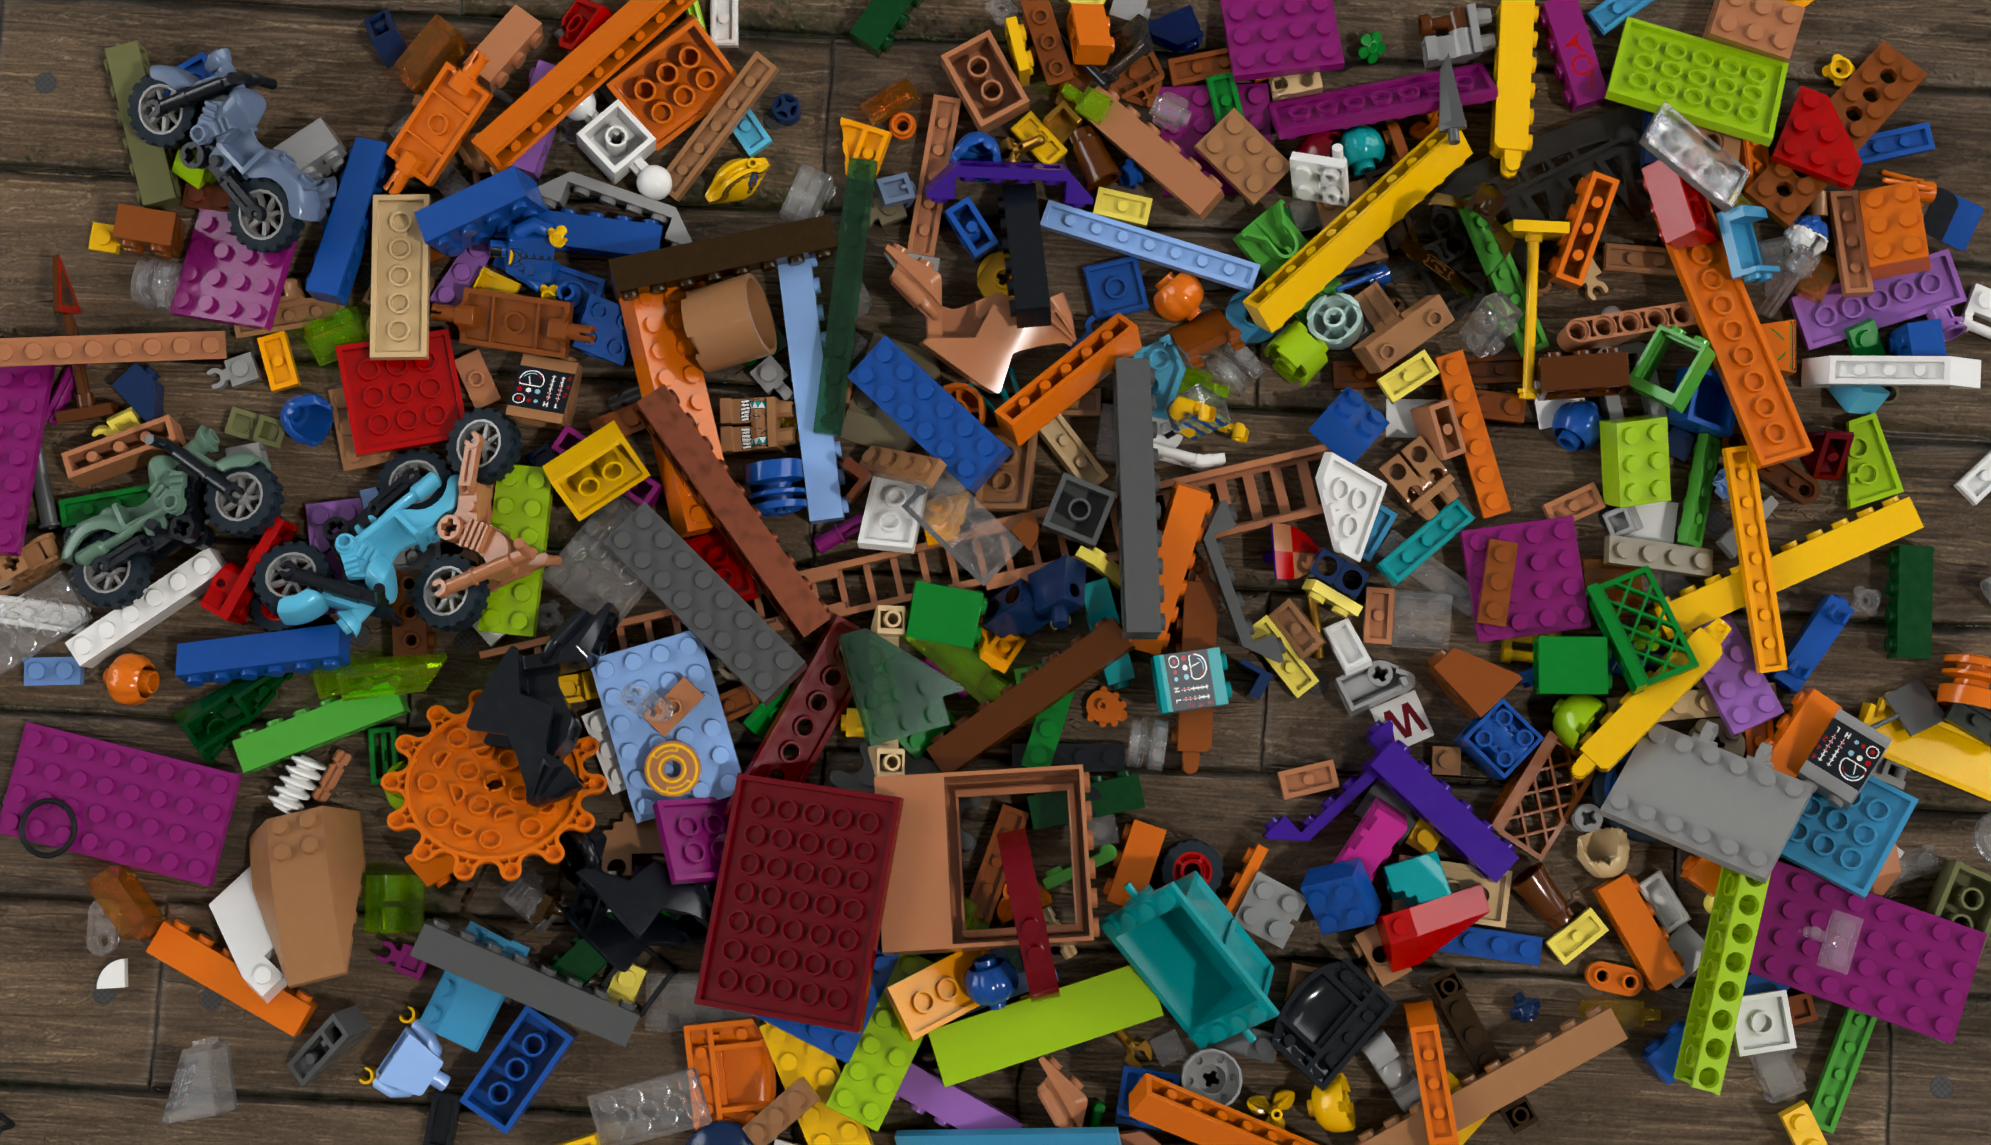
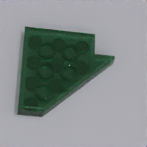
M867 628L837 636L868 747L950 724L943 697L964 691L962 685Z

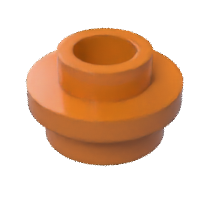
M899 112L890 119L889 131L894 138L907 140L916 132V121L909 113ZM900 123L908 125L905 131H900L897 127Z

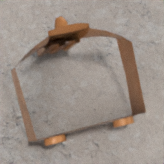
M1375 281L1353 297L1359 303L1362 314L1374 332L1354 346L1352 351L1369 374L1383 372L1455 319L1440 294L1427 295L1402 313H1399L1386 293Z

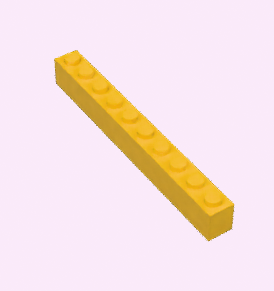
M1437 127L1242 302L1256 326L1270 333L1280 329L1294 313L1300 311L1313 296L1320 293L1333 278L1340 275L1371 244L1383 237L1391 226L1403 219L1405 214L1416 204L1423 201L1430 191L1442 184L1445 178L1456 168L1462 166L1465 160L1473 154L1462 131H1459L1460 143L1449 145L1448 133H1439Z
M1898 495L1881 502L1883 507L1874 511L1873 507H1869L1856 513L1858 518L1851 522L1844 518L1832 523L1833 529L1826 533L1819 529L1805 535L1807 541L1801 544L1794 540L1780 546L1782 552L1772 555L1770 551L1776 592L1924 528L1910 496L1901 500ZM1740 564L1730 568L1731 574L1722 578L1719 573L1705 579L1706 585L1696 589L1695 585L1682 589L1678 591L1680 597L1670 600L1669 596L1665 597L1683 633L1746 606ZM1653 602L1655 608L1648 610L1647 613L1659 618L1662 608L1660 604ZM1664 614L1663 619L1668 621ZM1652 622L1654 628H1656L1657 623ZM1660 625L1658 630L1662 634L1661 639L1666 641L1674 638L1675 634L1671 628Z

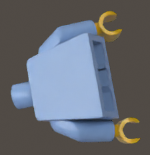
M407 1006V1008L412 1011L411 1019L407 1020L402 1014L399 1015V1019L403 1023L411 1024V1028L406 1026L378 1068L375 1066L364 1067L365 1070L370 1072V1079L365 1076L359 1077L361 1084L373 1083L375 1089L390 1098L411 1097L412 1095L421 1096L429 1085L443 1091L451 1076L440 1071L444 1061L441 1055L442 1047L436 1034L419 1022V1011L410 1006Z

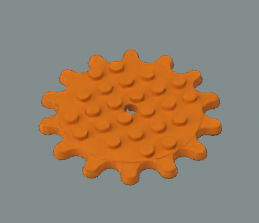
M477 689L469 694V705L465 712L452 714L444 706H431L426 712L427 720L431 724L429 734L423 737L404 734L396 739L395 748L399 753L408 758V765L401 771L384 774L381 778V786L388 793L402 795L404 797V804L401 808L388 815L387 825L395 832L411 829L420 832V841L415 845L412 853L414 859L422 864L429 863L439 855L452 856L455 860L453 874L462 882L472 879L478 867L484 864L496 865L504 880L514 882L522 874L521 864L523 859L528 856L537 855L544 858L550 864H558L565 856V850L559 841L560 835L567 831L588 833L594 828L595 818L591 813L582 808L581 801L585 797L602 794L608 784L605 776L589 773L583 767V763L593 757L599 750V741L594 737L587 736L578 739L576 747L563 761L576 776L584 781L585 788L565 800L548 804L542 808H536L527 804L526 787L514 750L487 746L484 743L487 733L471 731L467 728V722L473 706L483 691L482 689ZM493 780H498L503 783V787L490 791L487 784Z

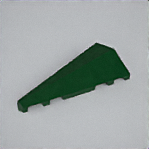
M293 672L285 673L282 677L258 676L256 680L237 679L172 715L207 765L212 767L216 763L215 758L225 747L229 748L233 744V738L244 726L248 727L276 696L275 691L285 680L289 681L294 674Z

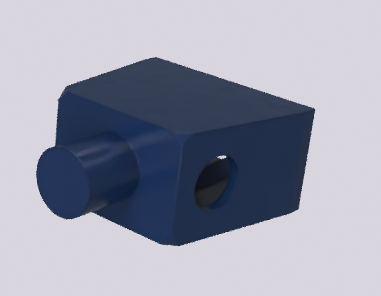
M1064 555L1028 575L1035 611L1037 614L1052 619V626L1057 629L1069 626V614L1082 608L1085 600L1086 563Z

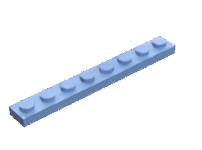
M1048 200L1040 222L1041 229L1248 293H1252L1260 270V264L1052 200Z

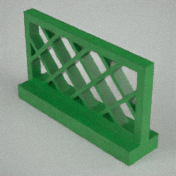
M1649 565L1598 585V583L1586 587L1587 604L1603 636L1607 637V644H1611L1614 659L1633 696L1644 692L1645 688L1699 667V663ZM1645 575L1650 585L1647 593L1632 588L1633 579ZM1629 581L1628 586L1622 584V583H1625V582ZM1615 587L1625 591L1621 603L1610 600L1605 590ZM1628 592L1645 598L1640 610L1624 605ZM1647 600L1660 604L1662 612L1659 618L1643 612ZM1613 607L1618 608L1617 614ZM1621 610L1638 616L1633 628L1621 624L1619 620ZM1664 614L1668 621L1663 619ZM1641 617L1657 623L1653 636L1636 630ZM1660 625L1673 630L1675 636L1672 643L1656 637ZM1626 632L1631 634L1630 638H1628ZM1634 635L1650 641L1646 653L1633 648L1631 642ZM1653 643L1670 648L1665 661L1649 655ZM1673 650L1684 653L1689 663L1683 666L1670 663L1669 659ZM1638 657L1643 658L1642 664ZM1647 660L1663 666L1660 675L1648 678L1644 670ZM1666 668L1672 669L1668 672H1665Z

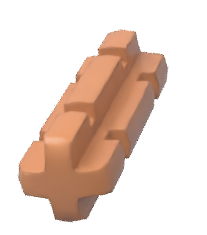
M336 750L332 757L334 761L328 764L327 769L319 780L320 785L316 786L311 794L315 800L325 803L331 795L329 791L335 788L344 772L343 767L347 766L351 760V755L344 750Z

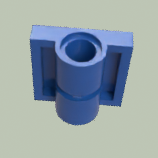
M588 293L577 324L595 326L596 333H585L596 336L593 344H590L588 342L571 340L570 346L590 357L623 366L630 346L620 305L595 294Z

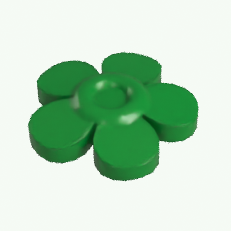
M1374 31L1371 36L1363 34L1360 37L1359 42L1363 46L1357 49L1359 58H1366V62L1370 64L1377 61V54L1382 55L1385 51V44L1381 43V33Z

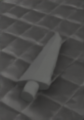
M1448 53L1440 68L1439 133H1448L1449 145H1457L1460 143L1459 131L1467 129V121L1465 120Z

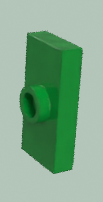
M787 687L767 707L760 703L743 723L759 738L763 739L791 689Z

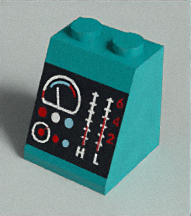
M1219 647L1156 655L1150 659L1159 716L1229 704L1228 699L1232 698L1230 681L1225 682L1223 670H1228L1225 653L1220 654Z

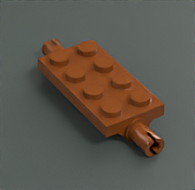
M464 287L463 299L460 304L452 306L435 302L431 307L433 311L442 312L431 313L432 320L452 322L458 326L460 331L459 343L566 359L569 358L570 340L593 344L596 338L594 335L585 334L596 333L595 326L572 323L574 302Z

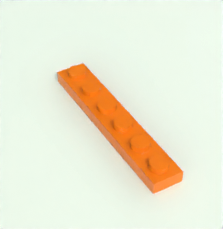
M1463 349L1436 357L1434 360L1437 369L1440 371L1439 376L1446 399H1452L1467 451L1463 453L1481 516L1485 519L1511 511Z

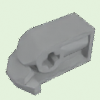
M1377 660L1373 661L1372 666L1348 676L1344 674L1336 678L1334 686L1349 716L1352 717L1396 696L1406 694L1415 687L1414 674L1398 669L1399 666L1388 661ZM1375 672H1378L1380 676L1385 675L1383 682L1379 678L1374 679Z

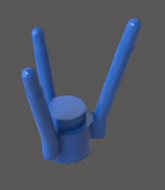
M1384 262L1376 265L1370 263L1363 267L1344 270L1336 277L1340 278L1363 273V276L1337 286L1335 291L1339 292L1363 282L1369 287L1375 281L1385 291L1384 285L1392 281L1391 274Z

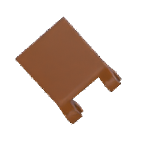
M1218 308L1167 331L1175 344L1187 357L1194 370L1205 365L1199 355L1227 342H1230L1234 351L1246 346L1240 337V329L1234 327Z

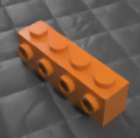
M1592 171L1585 178H1580L1575 193L1578 194L1576 203L1570 205L1566 215V220L1570 222V232L1557 239L1556 246H1559L1557 256L1551 258L1547 267V272L1550 273L1549 282L1571 290L1582 287L1620 180L1596 171Z

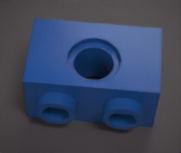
M969 196L945 210L947 222L975 264L999 250L998 240Z

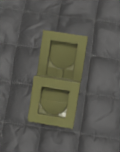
M232 406L224 433L280 449L285 430L278 419Z

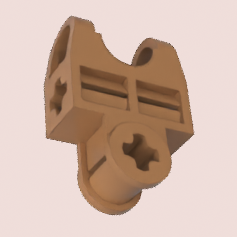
M46 533L30 541L22 547L21 556H0L1 595H12L50 574L48 570L64 563L61 561L62 553L54 541L56 539L54 533ZM10 586L7 590H1L4 587Z

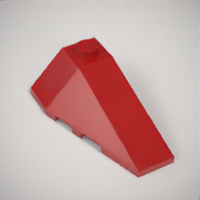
M1482 884L1452 892V894L1422 904L1417 903L1379 915L1375 923L1391 973L1419 965L1489 913L1490 909Z

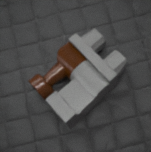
M1475 3L1462 7H1455L1449 15L1432 19L1429 14L1419 15L1418 29L1420 37H1424L1421 48L1425 69L1442 66L1448 53L1453 64L1468 60H1479L1481 54L1494 51L1496 48L1494 33L1480 35L1479 27L1491 25V9L1476 8ZM1448 29V35L1436 37V35H1432L1433 30Z

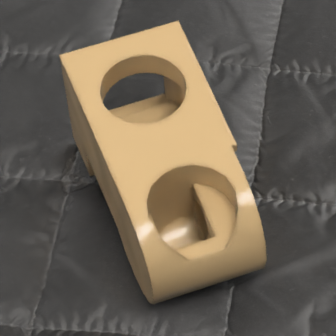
M1320 72L1268 78L1273 101L1323 92Z

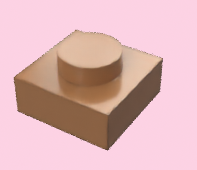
M1431 746L1430 768L1432 771L1430 774L1460 776L1461 747Z

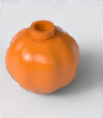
M1171 271L1155 285L1159 292L1153 296L1154 307L1162 318L1173 322L1186 318L1190 322L1202 312L1199 306L1204 297V290L1202 284L1195 276L1183 272L1175 276Z
M134 653L118 656L103 673V682L106 684L109 695L114 701L123 705L135 706L146 702L157 691L160 682L159 674L155 670L152 661L144 655Z

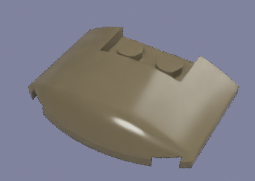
M873 334L865 357L884 337L883 335ZM890 338L941 385L940 367L936 357L921 347ZM858 386L855 387L851 405L847 409L840 433L841 439L866 447L873 445L904 452L909 451L917 444L904 429Z

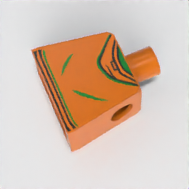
M1796 320L1761 324L1782 376L1789 377L1796 373Z

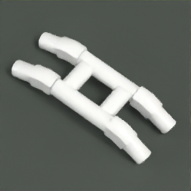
M1153 442V448L1158 449V460L1192 468L1194 471L1203 472L1221 468L1226 463L1224 452L1202 455Z

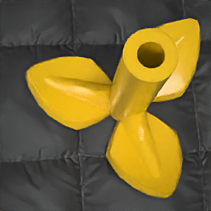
M1288 1089L1277 1091L1274 1093L1272 1104H1269L1264 1095H1254L1246 1100V1105L1250 1112L1255 1115L1268 1113L1269 1115L1265 1122L1285 1130V1119L1282 1117L1283 1113L1281 1110H1288L1293 1105L1295 1092Z

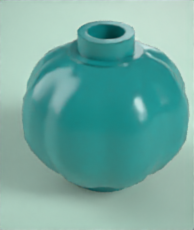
M1357 125L1345 129L1340 138H1337L1334 143L1343 145L1348 173H1354L1355 176H1364L1365 173L1375 170V166L1382 161L1385 154L1383 138L1375 129L1367 126Z

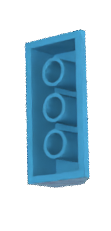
M470 921L466 930L477 935V940L486 944L488 941H493L504 947L503 951L514 955L515 952L527 956L530 947L499 927L487 923L514 940L509 941ZM445 971L419 1022L434 1033L474 1052H478L506 996Z

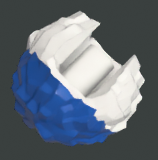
M1818 215L1799 216L1787 230L1785 229L1783 242L1798 254H1803L1806 258L1811 259L1813 256L1826 250L1827 243L1829 242L1827 224Z

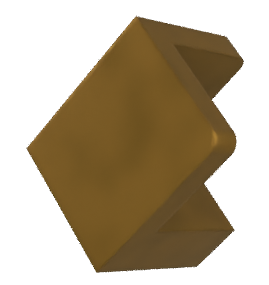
M1063 100L1043 118V124L1064 145L1070 140L1069 136L1073 131L1082 127V119Z

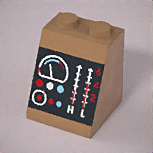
M523 354L506 409V415L516 424L562 431L566 424L572 427L583 367L573 357L553 359L549 358V356Z

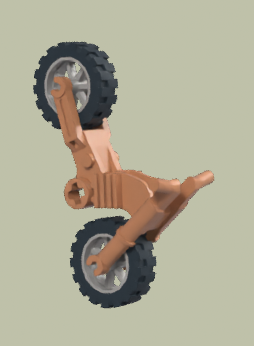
M479 407L475 408L474 412L468 411L464 413V417L461 420L457 419L453 424L455 426L453 431H449L448 438L450 439L449 443H446V451H448L449 455L446 457L448 463L453 465L451 467L452 470L460 474L458 481V507L454 515L444 516L437 526L438 535L442 539L464 549L479 553L484 558L485 563L477 565L476 562L457 554H453V556L443 554L441 555L442 558L435 557L430 560L431 564L425 565L421 569L422 574L420 577L417 576L414 583L417 584L416 590L413 589L412 597L415 598L413 605L415 610L419 611V618L426 621V624L446 632H460L461 628L468 629L473 626L472 622L478 621L482 617V610H486L488 606L486 600L487 597H490V592H496L498 588L527 577L545 566H560L562 563L560 556L548 555L545 552L537 555V549L530 547L522 538L512 540L503 530L492 526L493 511L491 510V499L495 494L496 480L502 481L505 479L504 475L510 474L515 469L513 466L515 462L520 460L521 455H519V451L522 450L523 442L520 441L522 435L520 430L516 428L517 424L503 413L486 407V410ZM495 428L497 434L490 438L491 430ZM483 457V464L479 465L480 458ZM456 525L454 531H451L449 533V527H454ZM437 598H441V599H442V601L440 602L439 605H438V602H437ZM450 603L451 611L443 613L447 605Z

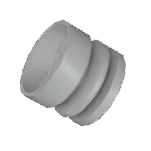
M1214 1048L1199 1049L1191 1054L1183 1064L1180 1075L1182 1088L1226 1106L1232 1104L1238 1097L1243 1082L1241 1069L1236 1060L1225 1051ZM1212 1070L1215 1071V1077L1218 1079L1217 1084L1211 1083L1210 1086H1206V1080L1203 1078L1204 1073L1210 1074Z

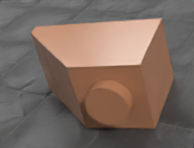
M1451 398L1432 401L1410 409L1417 435H1421L1441 461L1467 452Z

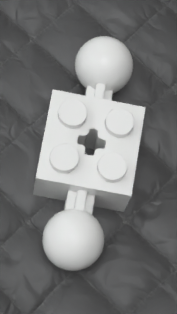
M592 93L567 115L571 120L585 121L587 125L576 133L577 146L614 185L632 171L637 176V188L642 196L658 201L670 193L672 189L670 173L662 166L648 165L644 161L656 150V138L619 99L602 113H599L596 110V98ZM611 141H614L615 143H618V142L621 141V143H620V144H613Z

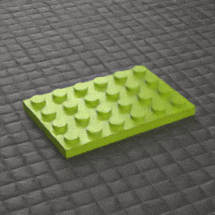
M1627 16L1605 99L1769 147L1774 137L1789 63Z

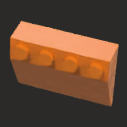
M692 13L624 64L605 83L613 95L656 138V151H658L707 115L738 74Z

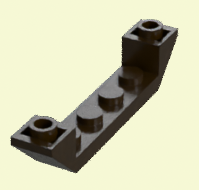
M1454 966L1428 979L1437 1005L1476 1075L1484 1072V1066L1497 1059L1502 1062L1503 1060L1465 994L1468 991ZM1525 1095L1497 1110L1514 1135L1539 1121Z

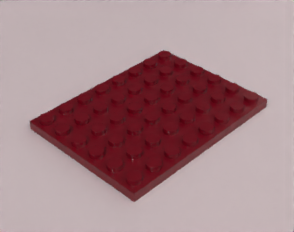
M738 773L694 1004L862 1034L904 799L889 795Z

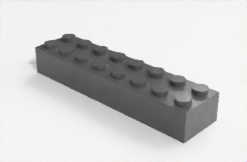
M646 502L641 504L603 540L606 547L765 707L770 705L807 668L806 662Z

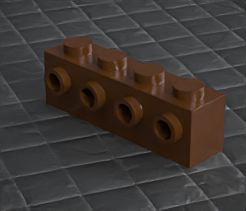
M421 570L396 571L398 595L395 602L391 604V608L403 619V623L399 627L392 625L395 685L435 684L434 677H438V662L433 657V649L437 648L436 632H432V626L426 624V621L419 618V611L415 610L413 605L415 598L412 597L413 589L416 590L417 585L414 583L417 576L420 577L422 574Z

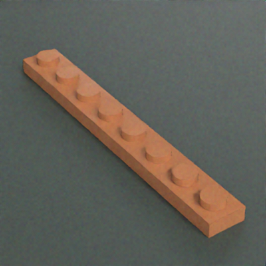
M226 331L0 338V367L228 359Z

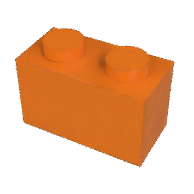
M1071 3L1066 27L1074 64L1106 65L1109 55L1114 52L1115 40L1114 37H1110V17L1106 16L1104 5Z

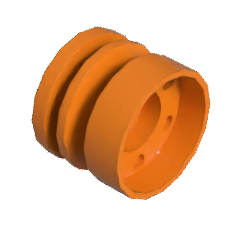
M1971 653L1945 654L1943 663L1956 668H1942L1941 674L1954 680L1953 683L1939 684L1936 703L1948 707L1950 702L1983 707L1991 712V689H1989V685H1991V658Z

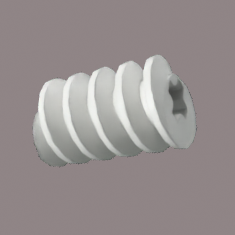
M292 755L291 759L296 765L285 766L290 776L280 775L279 777L285 785H274L273 788L279 795L268 796V799L276 808L287 814L294 813V810L304 809V805L300 800H309L310 795L306 790H315L316 788L311 779L320 780L321 775L317 769H327L325 765L309 756Z

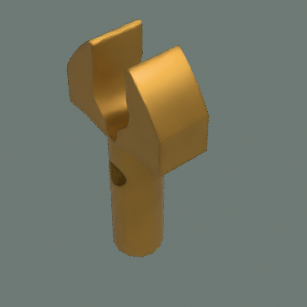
M1039 134L1018 144L1015 143L1014 138L1008 137L1002 140L999 144L1000 152L1004 153L1008 150H1013V152L1010 153L1007 159H1003L1001 162H1021L1020 157L1023 153L1045 144L1044 136Z
M1125 1028L1113 1032L1127 1048V1055L1124 1057V1060L1130 1066L1143 1068L1140 1062L1135 1059L1134 1049L1142 1050L1151 1061V1046L1145 1039L1142 1042L1135 1041Z

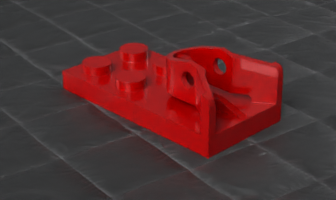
M276 517L274 520L276 523L271 528L267 527L265 529L266 532L263 533L258 545H253L248 552L247 559L249 560L244 568L234 562H229L212 578L209 588L203 599L200 600L201 607L226 621L244 625L252 610L251 600H253L255 585L252 578L253 575H256L254 570L256 564H260L263 554L266 552L270 553L272 547L276 545L280 547L285 545L284 542L292 541L300 527Z

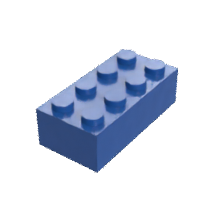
M512 166L414 213L425 243L448 257H454L464 253L466 248L488 242L490 237L507 233L509 225L520 223L531 217L538 218L547 209L537 182L516 166Z
M526 1005L459 1101L500 1131L508 1134L515 1128L579 1034L555 1017H548L544 1012Z

